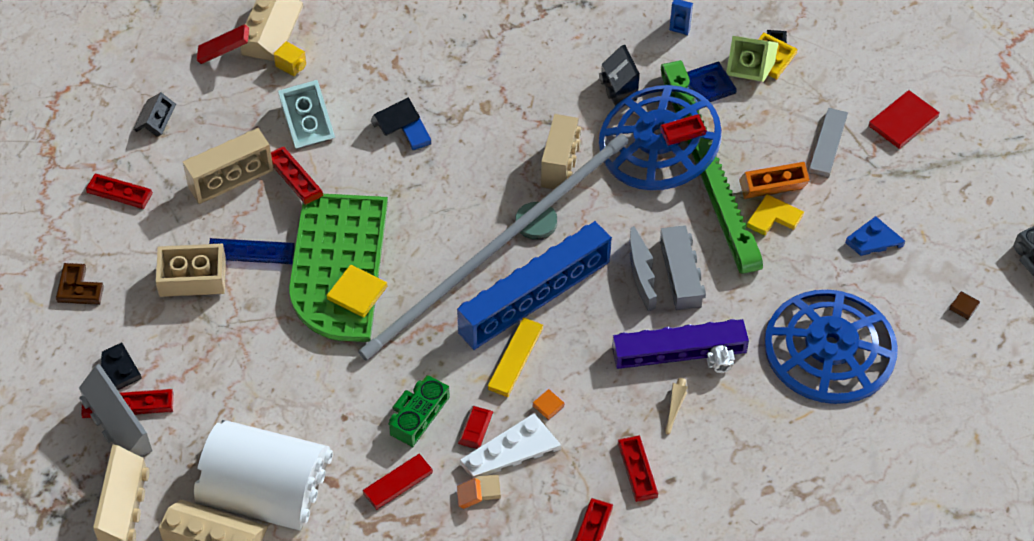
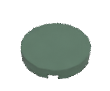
M530 202L519 208L516 214V221L539 202ZM550 206L519 233L530 239L549 237L557 227V214L555 210Z

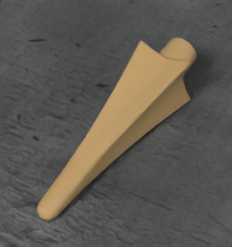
M678 378L677 384H672L670 412L665 431L667 435L671 433L677 413L687 395L686 390L688 386H685L686 379Z

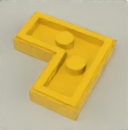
M763 32L758 40H770L778 43L776 60L768 76L777 80L795 57L798 49Z
M766 194L748 221L747 227L766 236L774 222L794 230L802 219L804 211Z

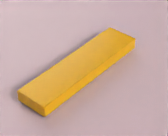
M524 317L522 318L488 384L489 391L509 397L543 330V324Z

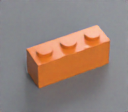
M805 162L747 171L741 176L739 182L744 199L765 196L766 194L771 195L803 189L810 180Z

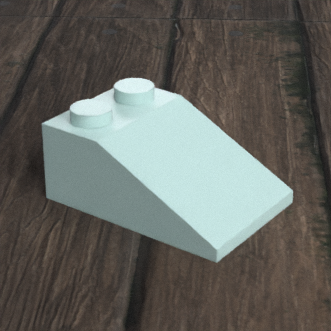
M318 80L278 91L284 116L296 149L335 138Z

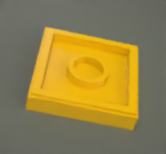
M350 265L327 294V300L364 318L388 285L387 282Z

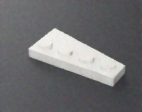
M534 413L462 458L460 464L470 477L474 479L477 476L494 474L501 471V468L510 465L522 464V461L532 457L534 459L542 457L544 453L552 450L553 452L561 450V444Z

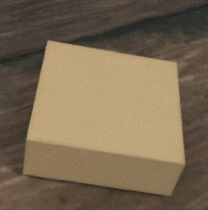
M499 475L476 477L480 480L482 500L501 499Z

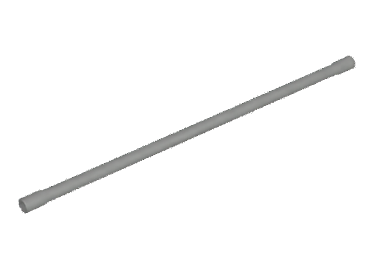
M622 133L615 137L603 150L380 335L363 346L358 351L360 356L365 361L370 359L382 346L610 156L616 154L628 144V138Z

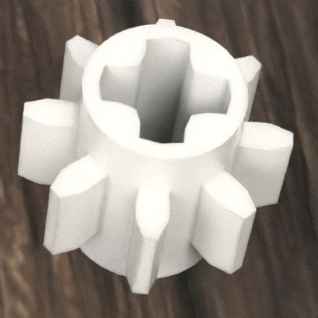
M715 346L710 350V353H707L708 368L714 367L717 373L727 372L731 369V365H734L733 350L727 351L726 346Z

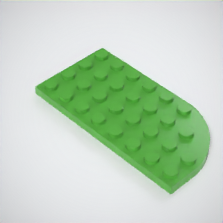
M323 194L324 196L306 205L302 202L289 285L293 309L303 324L323 337L338 341L369 342L372 335L375 304L363 318L327 300V294L350 265L379 278L388 197Z

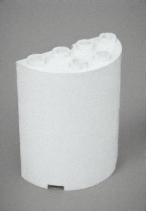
M222 420L221 424L217 423L210 432L199 460L197 469L202 471L200 479L195 482L194 486L195 503L301 531L303 523H307L309 520L310 505L315 503L318 495V490L315 488L324 481L326 474L324 469L326 464L331 463L333 451L329 446Z

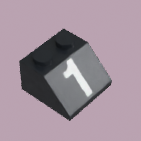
M622 45L602 63L601 73H599L600 82L602 85L605 84L607 96L609 99H612L615 106L639 89L640 73L626 45Z

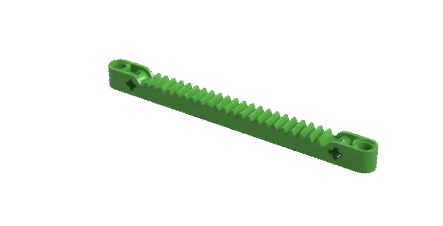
M681 60L661 64L660 70L664 85L688 87L690 83L689 76ZM671 92L670 97L681 99L690 105L697 103L694 102L695 97L691 95ZM672 103L676 113L684 109V107ZM700 138L698 145L692 152L696 164L707 154L712 140ZM692 139L687 140L688 145L690 144ZM716 155L713 162L700 175L740 274L762 270L763 260L752 233L745 230L746 223L743 222V216H740L741 211L737 209L738 203H735V196H732L733 191L729 190L730 183H727V177H724L725 171L722 170V164H719L720 159Z

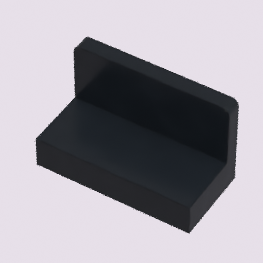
M162 92L147 100L133 130L138 132L146 128L157 137L162 135L176 103Z
M408 97L373 114L371 123L374 128L379 126L383 134L387 136L419 120L420 116Z

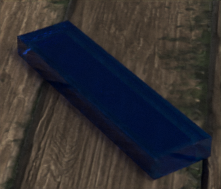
M210 238L209 244H223L226 261L293 265L295 243Z

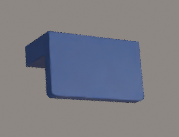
M673 0L670 31L684 35L689 34L693 3L684 0Z

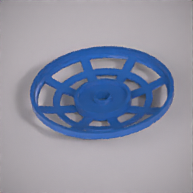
M661 85L649 87L624 98L610 111L600 131L599 149L601 151L605 148V136L616 135L617 137L620 133H633L634 143L628 148L624 146L620 149L621 154L613 162L609 158L604 161L609 172L619 181L637 189L650 191L671 189L686 184L698 177L713 162L721 144V123L716 109L701 94L681 86ZM672 91L691 95L700 101L690 105L681 99L670 97ZM663 92L662 96L648 98L639 103L633 101L646 94ZM660 102L656 110L646 112L642 108L644 105ZM668 102L684 107V109L677 113L666 110ZM625 105L630 108L622 116L617 127L607 128L611 119ZM705 107L710 110L715 126L714 132L707 131L706 135L693 138L684 151L678 146L680 142L667 146L662 133L654 134V131L660 129L661 125L680 120L689 114L692 116L697 115L696 111ZM635 112L640 117L635 125L624 126L632 113ZM700 138L713 140L707 154L698 164L694 165L688 156L694 151ZM640 148L649 154V159L644 161L632 154ZM672 151L676 155L667 160L657 161V157L660 154ZM627 159L636 166L647 168L646 180L631 177L620 171L618 167ZM679 162L688 170L673 178L655 180L656 169L669 167Z
M813 290L790 298L774 312L765 333L764 346L766 357L775 375L795 393L821 403L845 404L860 401L871 396L889 380L897 360L898 345L896 335L886 317L866 300L843 291ZM815 296L835 297V302H819L807 305L802 299ZM844 299L864 306L874 315L866 317L857 309L843 304ZM794 304L800 309L792 317L788 327H774L776 320L785 308ZM819 308H833L832 316L820 317L814 311ZM842 310L854 314L860 320L850 323L841 318ZM805 314L812 321L808 329L794 328L798 320ZM881 321L887 329L891 340V350L879 346L878 335L873 326L874 323ZM867 327L871 334L872 343L859 340L857 330ZM772 336H786L787 349L792 358L782 365L777 360L773 350ZM793 336L805 337L806 348L799 353L795 349ZM833 337L838 342L830 343L827 341V338ZM858 348L871 352L862 365H859L854 358ZM877 354L890 359L883 374L871 383L865 371L873 364ZM812 356L819 362L824 363L823 370L812 367L804 360ZM846 362L852 369L842 373L831 372L833 365H840ZM798 365L807 373L821 378L819 391L799 383L787 372ZM857 377L863 386L860 390L848 393H828L830 380L838 381Z

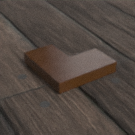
M64 263L56 301L57 303L100 305L104 289L103 282H84L85 264Z

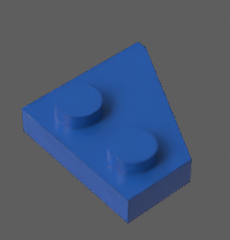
M875 216L848 236L845 243L860 256L872 252L886 251L888 247L897 246L902 248L905 245V240Z

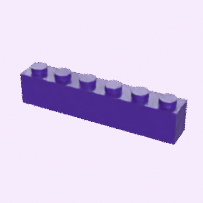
M729 319L723 322H707L699 325L688 324L682 327H664L658 330L619 333L613 335L612 350L616 369L708 358L707 353H710V350L718 345L726 346L727 351L733 350L734 355L747 353L749 339L744 320Z

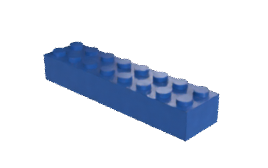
M596 221L583 226L574 235L567 236L563 242L550 247L541 256L534 257L522 268L515 269L508 277L498 280L489 289L482 290L470 301L463 302L457 308L458 334L473 350L479 348L522 320L523 317L525 318L610 263L612 237Z

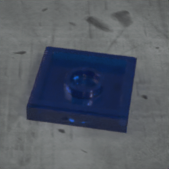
M719 61L687 72L690 80L689 89L701 94L709 102L734 95L737 92V88Z

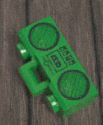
M426 375L423 381L419 380L415 384L414 394L408 390L402 393L392 407L398 414L394 413L388 422L390 436L412 448L450 398L449 386L429 375Z

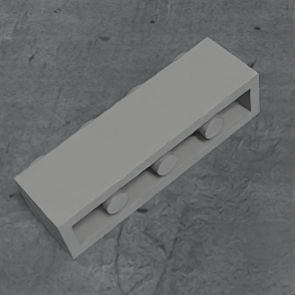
M686 225L661 228L659 241L675 309L683 310L702 307V300L706 298V291L704 285L701 286L700 284L701 270L696 268V251H692L691 248L693 246L692 234H688Z

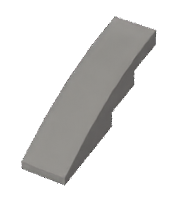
M635 226L630 228L629 239L633 277L647 311L656 309L657 296L653 290L655 276L652 273L653 257Z

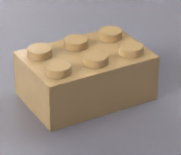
M554 114L541 161L542 188L556 189L573 174L571 170L576 166V152H579L581 140H578L582 127L578 126L579 118Z
M223 244L158 246L156 286L159 297L225 294L226 257Z

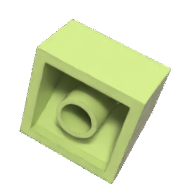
M732 36L726 75L764 82L775 63L778 43Z

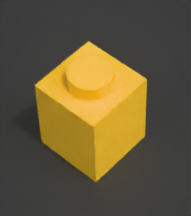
M287 41L274 52L275 66L293 77L307 65L305 51Z

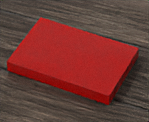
M908 90L869 121L868 126L900 149L937 119L940 112Z

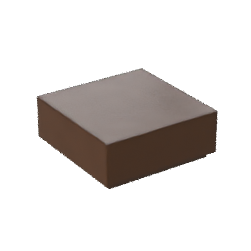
M961 291L951 304L949 310L969 320L978 308L980 301Z

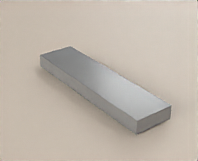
M828 108L809 173L829 178L848 112Z

